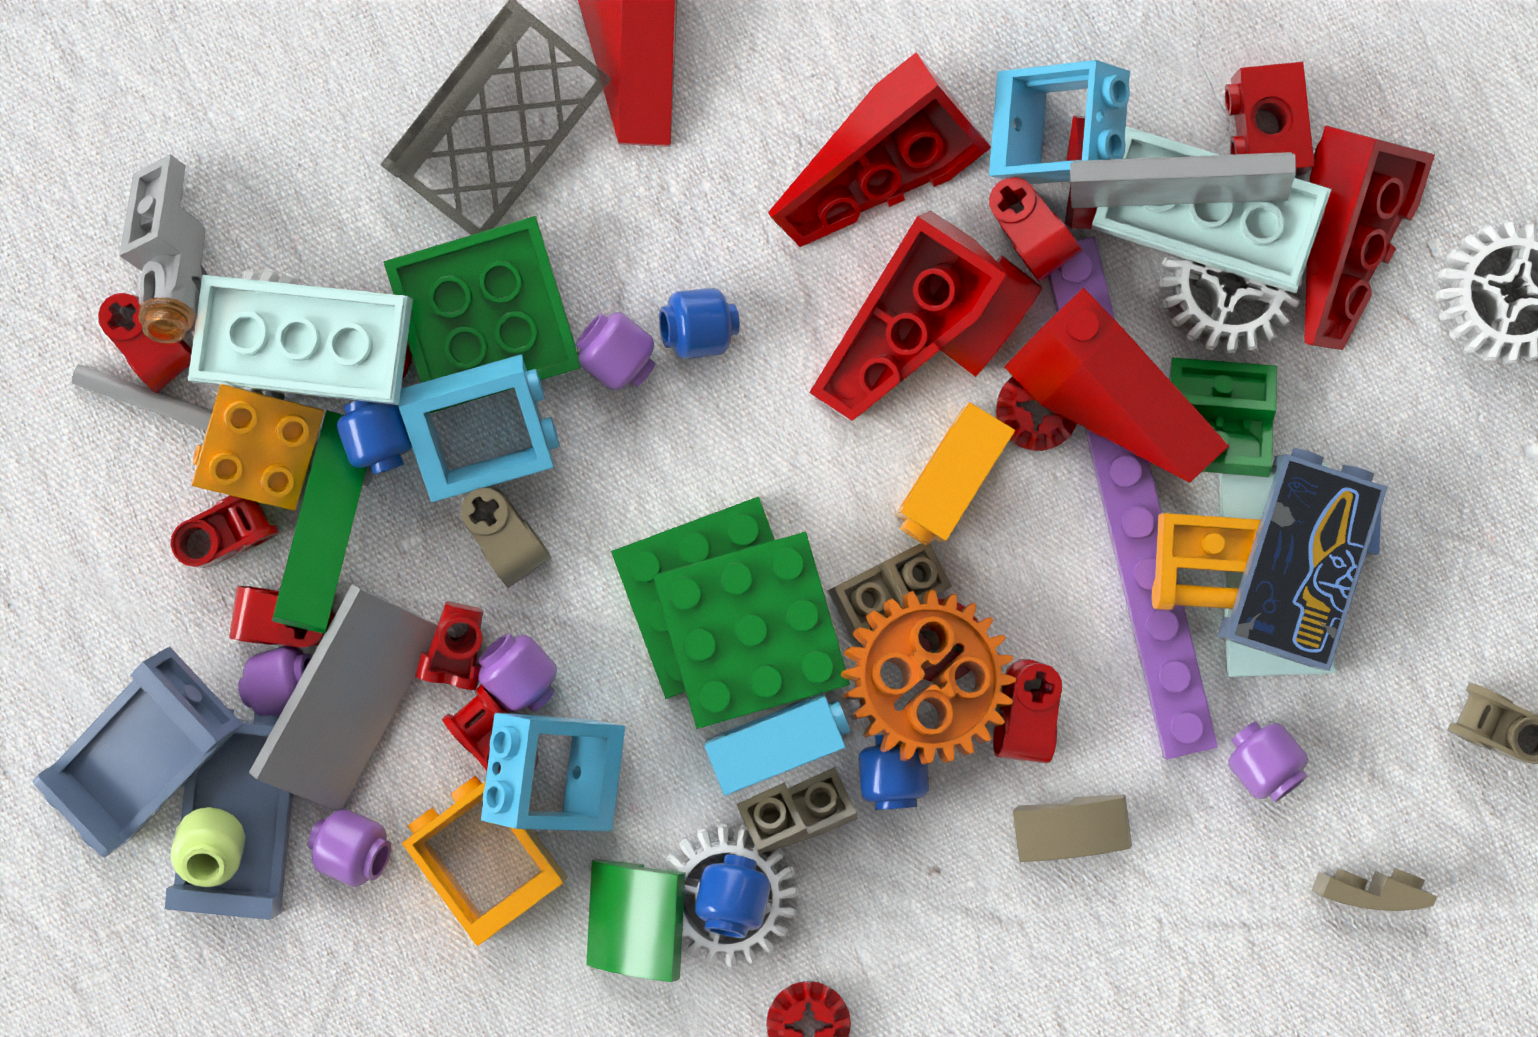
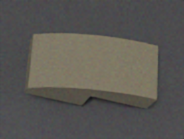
M920 543L827 591L850 636L853 637V632L857 628H871L866 616L872 611H876L887 618L883 603L893 598L903 609V595L913 591L919 603H921L926 592L935 590L936 594L952 587L931 544L924 545Z
M835 767L790 788H787L784 782L736 804L758 854L808 840L858 819L856 810Z
M1126 795L1074 797L1069 803L1018 805L1013 810L1020 862L1085 857L1126 850L1132 847Z
M1337 868L1334 877L1318 872L1311 890L1324 898L1342 904L1383 911H1405L1433 907L1437 896L1422 890L1425 882L1424 879L1394 868L1391 877L1375 871L1368 891L1365 890L1368 882L1367 879Z

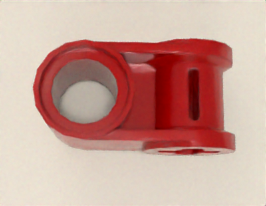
M1009 177L998 182L992 189L989 196V207L1003 231L1012 241L1013 248L1038 282H1041L1082 252L1080 245L1055 212H1051L1036 190L1025 179ZM1019 203L1024 209L1016 214L1011 207Z
M117 293L106 298L101 304L98 319L103 332L125 356L126 361L137 376L153 392L158 393L190 366L192 349L175 330L166 331L158 329L146 322L140 314L138 296ZM121 307L137 310L132 316V320L136 324L133 329L118 326V323L123 319L122 314L119 312Z
M229 495L217 502L212 508L178 525L171 535L170 546L173 555L179 562L191 567L209 568L236 554L246 552L267 542L280 532L276 525L269 524L258 502ZM203 529L210 536L211 548L205 556L196 559L188 552L187 541L192 533Z
M237 585L229 634L230 639L300 648L318 646L324 634L273 622L272 618L279 591ZM333 608L330 611L326 631L335 616Z
M1020 659L1012 663L1005 672L1006 675L1015 677L1016 682L1002 688V693L1010 697L1013 702L1009 706L999 708V714L1005 722L1003 725L994 726V755L1000 758L1047 764L1051 762L1057 744V719L1062 693V680L1059 673L1052 666L1031 659ZM1035 678L1041 680L1039 689H1031L1030 692L1024 690L1026 680L1030 681Z
M480 685L476 688L477 695L456 714H446L442 721L456 740L473 754L487 771L494 714L510 713ZM485 711V714L480 719H478L473 725L470 726V724ZM536 751L534 771L537 767L539 760L538 751ZM499 764V767H498L499 773H500V771H501V765H500V764Z

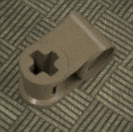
M493 487L478 488L471 491L464 498L461 505L463 523L481 547V551L492 569L506 587L510 588L552 558L535 531L525 519H522L502 491ZM478 497H481L485 502L493 499L497 501L499 508L494 512V516L497 519L495 524L491 525L487 519L480 522L474 519L473 513L478 509L475 500Z
M1469 682L1466 688L1469 697L1457 722L1450 723L1447 731L1477 746L1498 752L1512 760L1538 764V746L1534 751L1526 754L1518 744L1519 733L1525 726L1532 725L1538 732V715L1513 704V701L1496 692Z

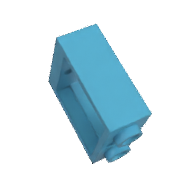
M1098 60L997 71L989 176L1003 180L1009 177H1019L1025 179L1030 184L1071 181L1070 163H1073V161L1041 163L1046 93L1088 89L1082 160L1075 161L1123 159L1126 149L1125 129L1127 104L1130 97V71ZM1014 120L1016 122V129H1014L1013 125Z
M522 354L401 389L399 410L431 503L471 492L478 488H485L554 468L552 449L560 447L558 435L552 417L542 419L537 401L545 399L537 369L527 371ZM515 388L533 447L449 471L429 411Z
M821 693L708 738L704 746L722 792L726 796L846 748L841 736L851 731L838 700L828 703L824 693Z
M495 713L490 738V753L483 792L481 821L515 829L612 831L625 726L591 719ZM539 734L572 736L563 812L529 811ZM499 764L501 765L500 773L498 771Z

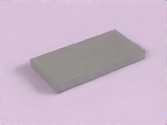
M1287 152L1073 161V163H1070L1072 208L1288 200L1296 174L1295 154Z
M352 584L249 773L259 781L334 811L343 809L415 677L421 652L429 651L437 624Z

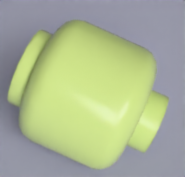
M200 808L187 814L177 827L170 858L176 873L183 880L201 887L218 886L230 880L240 866L246 837L242 824L233 814L219 808Z

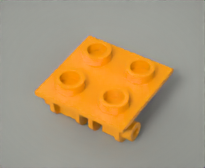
M220 383L203 445L198 444L194 452L193 465H196V470L191 486L295 511L325 411Z

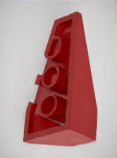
M578 0L619 145L671 147L677 0Z
M916 52L874 85L768 213L771 219L799 247H802L856 223L860 213L884 202L889 207L905 201L903 194L929 182H931L933 187L950 181L991 149V146L946 86Z
M1325 125L1321 140L1315 149V166L1311 170L1309 182L1329 188L1331 192L1307 260L1304 343L1337 350L1344 349L1372 296L1369 284L1370 279L1377 266L1381 262L1389 264L1396 251V248L1390 244V241L1402 219L1411 221L1420 205L1435 154Z
M930 210L918 215L809 393L851 421L855 420L980 319L1007 277L1008 272L974 238Z
M1084 287L1044 324L1004 366L1013 378L1042 407L1085 427L1090 432L1108 439L1188 483H1191L1229 446L1120 324Z

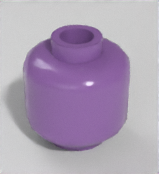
M615 312L608 316L599 313L584 329L576 342V346L580 349L578 355L579 365L610 390L622 389L629 383L638 387L649 376L656 364L650 359L654 349L652 336L621 312Z
M510 633L504 634L494 641L478 660L482 665L478 676L480 684L509 712H516L526 707L534 712L548 702L555 692L551 684L556 677L557 666L530 636L521 634L513 637Z
M286 645L253 655L247 660L243 669V677L240 678L238 683L242 702L247 707H252L253 711L259 716H280L312 656L304 653L298 647Z
M1255 721L1241 730L1231 740L1236 749L1228 760V766L1254 798L1266 799L1271 797L1274 802H1277L1298 787L1308 777L1303 771L1308 763L1306 752L1281 724L1271 723L1261 728Z
M347 809L333 812L326 820H319L314 825L308 839V847L312 849V862L315 870L352 887L363 885L369 879L372 881L376 880L386 868L391 854V843L387 841L384 826Z

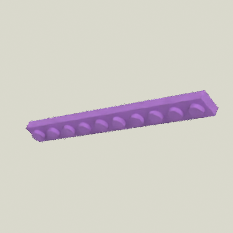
M1093 236L1076 240L1082 252L1048 276L1056 312L1084 287L1115 319L1096 238ZM1085 429L1163 758L1171 759L1218 748L1184 606L1174 605L1172 610L1154 609L1152 605V586L1156 573L1158 516L1162 513L1150 463L1131 451Z

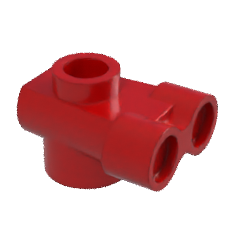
M445 602L429 651L421 652L415 677L427 682L445 683L466 690H476L479 683V671L482 667L481 664L476 663L478 650L482 644L481 625L483 610L460 603ZM465 623L467 630L463 636L455 638L448 634L447 630L452 625Z

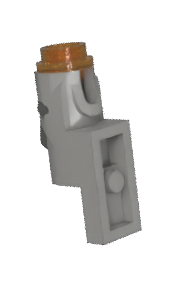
M171 154L133 173L119 254L120 257L142 271L138 318L142 324L143 333L151 340L160 343L179 342L185 337L186 332L192 328L193 321L197 318L202 275H207L201 264L205 227L198 219L180 207L186 165Z

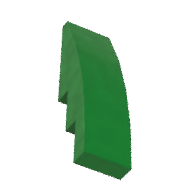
M326 410L272 618L273 622L323 634L326 631L367 467L356 468L349 463L337 431V422L344 414Z

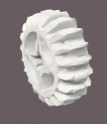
M1511 221L1502 223L1498 233L1491 225L1484 226L1479 229V239L1470 234L1461 239L1463 251L1455 249L1448 253L1446 258L1455 269L1445 268L1439 271L1438 278L1442 282L1450 284V288L1437 291L1435 298L1439 301H1450L1451 308L1442 311L1439 314V318L1441 321L1455 318L1458 325L1451 329L1449 337L1457 339L1467 334L1469 338L1465 343L1464 351L1471 354L1483 345L1482 355L1483 360L1486 362L1495 361L1500 353L1506 365L1517 363L1520 354L1527 362L1538 358V322L1524 335L1506 334L1509 324L1516 321L1520 311H1538V287L1532 282L1530 276L1532 265L1538 271V239L1534 241V225L1526 224L1521 227L1518 233ZM1490 253H1511L1509 262L1502 265L1498 276L1487 274L1482 277L1474 274L1481 261ZM1508 283L1514 287L1510 292L1516 291L1518 300L1510 303L1505 302L1504 298L1507 295L1502 296L1501 288H1499ZM1472 296L1481 299L1486 305V322L1478 315L1472 301Z
M1165 257L1160 263L1164 270L1174 273V277H1164L1157 282L1159 289L1174 291V296L1161 301V307L1165 310L1177 306L1181 312L1170 321V325L1173 328H1177L1188 321L1192 327L1186 333L1185 340L1189 343L1195 341L1201 332L1205 333L1203 349L1208 352L1215 349L1219 338H1222L1223 350L1227 355L1236 352L1238 338L1247 352L1257 348L1256 334L1265 342L1272 341L1276 338L1270 322L1284 328L1291 321L1280 307L1294 309L1298 307L1300 302L1298 298L1286 293L1284 289L1271 285L1268 287L1265 283L1236 275L1238 278L1234 282L1240 281V288L1230 293L1226 299L1227 293L1222 290L1226 284L1219 285V278L1229 272L1207 265L1202 266L1182 257H1179L1180 259ZM1302 278L1300 280L1298 287L1302 285ZM1189 279L1194 280V285L1204 288L1209 294L1211 300L1210 317L1202 312L1194 301ZM1241 300L1252 303L1257 300L1266 303L1263 310L1252 322L1240 325L1225 324L1228 314L1233 312L1237 301Z
M720 823L718 828L719 840L711 841L709 831L705 827L698 830V838L702 846L696 849L689 839L683 838L679 845L687 855V858L683 860L679 856L670 853L665 861L676 871L686 872L685 893L695 895V899H697L701 877L700 879L688 877V874L700 861L709 856L730 853V855L747 857L755 860L756 864L766 874L771 883L772 898H768L766 916L762 926L749 931L746 938L725 937L712 932H706L692 920L684 902L682 940L687 936L692 939L687 948L686 955L694 958L701 946L709 949L706 955V965L714 966L717 951L727 952V967L735 968L737 961L736 951L743 950L748 963L753 964L757 961L756 951L753 947L756 943H759L764 951L769 954L775 950L773 940L767 935L770 931L780 937H787L789 928L780 922L778 917L795 918L797 908L782 903V900L798 896L799 889L795 885L781 884L782 880L788 879L795 874L792 865H785L778 869L774 866L784 855L782 848L772 850L768 855L764 853L758 854L755 845L746 843L749 835L746 825L740 826L738 839L733 840L728 839V824Z

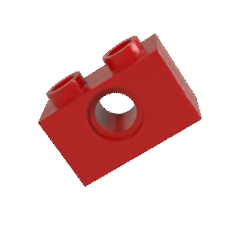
M1303 61L1239 68L1231 77V84H1226L1225 86L1226 112L1228 116L1235 115L1237 136H1232L1230 140V155L1292 152V154H1295V176L1306 174L1315 165ZM1268 111L1272 113L1278 120V132L1276 134L1262 132L1256 125V112Z

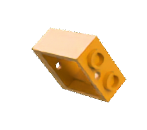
M968 402L960 410L895 516L904 521L900 530L924 545H930L933 539L939 543L946 541L1015 430L971 402Z
M475 775L450 794L456 802L454 805L440 815L432 807L411 822L408 828L413 835L402 842V845L478 947L563 884L567 879V875L533 829L510 828L541 871L482 915L427 842V840L483 800L486 781L481 783Z

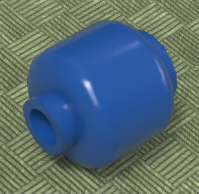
M716 288L674 292L670 296L667 306H661L659 311V329L665 348H672L675 354L683 359L724 354L729 348L732 335H737L740 329L739 313L734 303L728 304L723 293Z
M354 401L343 407L346 414L338 420L337 431L348 461L352 466L356 468L371 466L373 475H378L404 465L401 455L410 451L412 445L399 410V405Z
M875 735L876 746L864 748L858 756L862 797L869 802H875V810L918 807L917 799L923 798L929 792L928 765L921 764L918 750L915 751L910 760H900L899 744H896L889 751H880L884 735Z
M725 855L724 863H714L704 868L696 899L695 912L700 919L705 921V930L728 937L746 938L748 931L762 926L771 883L767 876L755 870L757 863L755 860L738 855Z

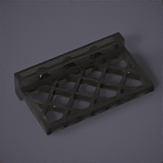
M508 0L380 165L393 176L401 179L470 235L493 229L612 78L516 0ZM530 27L548 40L551 63L519 66L517 43ZM555 47L573 61L556 62ZM512 51L513 67L498 69ZM580 66L597 80L583 98L561 100L557 68ZM551 69L555 101L524 104L520 72ZM514 73L518 105L487 108L485 84L492 75ZM479 93L481 109L466 110ZM578 104L568 118L563 121L562 106ZM556 106L559 128L551 139L529 141L525 110ZM519 111L523 142L492 145L488 114ZM482 115L485 146L455 149L452 127L456 121L464 116ZM445 135H447L448 150L433 152ZM545 146L531 163L529 147ZM523 148L526 166L524 174L519 180L496 182L493 151ZM486 152L490 183L459 186L456 155ZM449 156L453 187L431 189L414 175L428 158ZM513 187L499 204L497 188ZM491 189L494 212L481 228L463 215L461 192ZM454 193L456 208L439 195Z

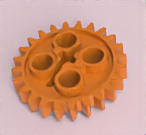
M935 590L925 593L921 605L913 591L903 595V609L893 598L883 603L887 618L876 611L869 613L866 618L873 630L861 627L854 630L853 635L862 644V647H850L844 652L845 656L857 663L856 667L841 672V677L855 681L856 688L843 694V698L859 700L861 705L850 717L852 720L867 717L871 722L863 734L865 738L879 732L884 735L880 751H889L896 744H899L900 760L902 761L910 760L915 751L918 750L921 764L927 765L932 763L935 750H937L943 763L954 761V745L964 756L974 753L971 737L980 743L989 742L992 738L985 724L995 727L1003 725L1005 721L995 711V708L1006 707L1013 702L1010 697L1000 692L1001 687L1016 682L1015 677L1001 673V666L1013 661V656L998 655L995 649L1006 639L1005 636L997 635L989 638L986 631L991 626L993 619L988 617L979 622L974 621L975 603L967 605L961 611L956 610L957 595L953 593L947 596L941 605L938 604ZM924 626L933 629L939 636L940 644L936 653L927 652L919 643V631ZM956 644L961 645L962 652L933 677V685L919 690L901 711H897L894 708V703L924 677L925 673L923 670L938 664ZM884 662L894 663L902 672V683L898 689L889 688L882 681L880 671ZM960 665L970 669L975 676V687L971 693L964 692L956 684L955 672ZM921 701L931 703L938 712V722L934 729L924 727L918 720L917 709Z

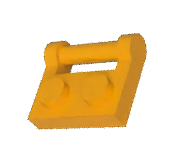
M1171 513L1159 514L1156 573L1152 586L1153 608L1172 610L1174 605L1233 609L1239 588L1176 584L1177 568L1240 572L1244 574L1260 520Z

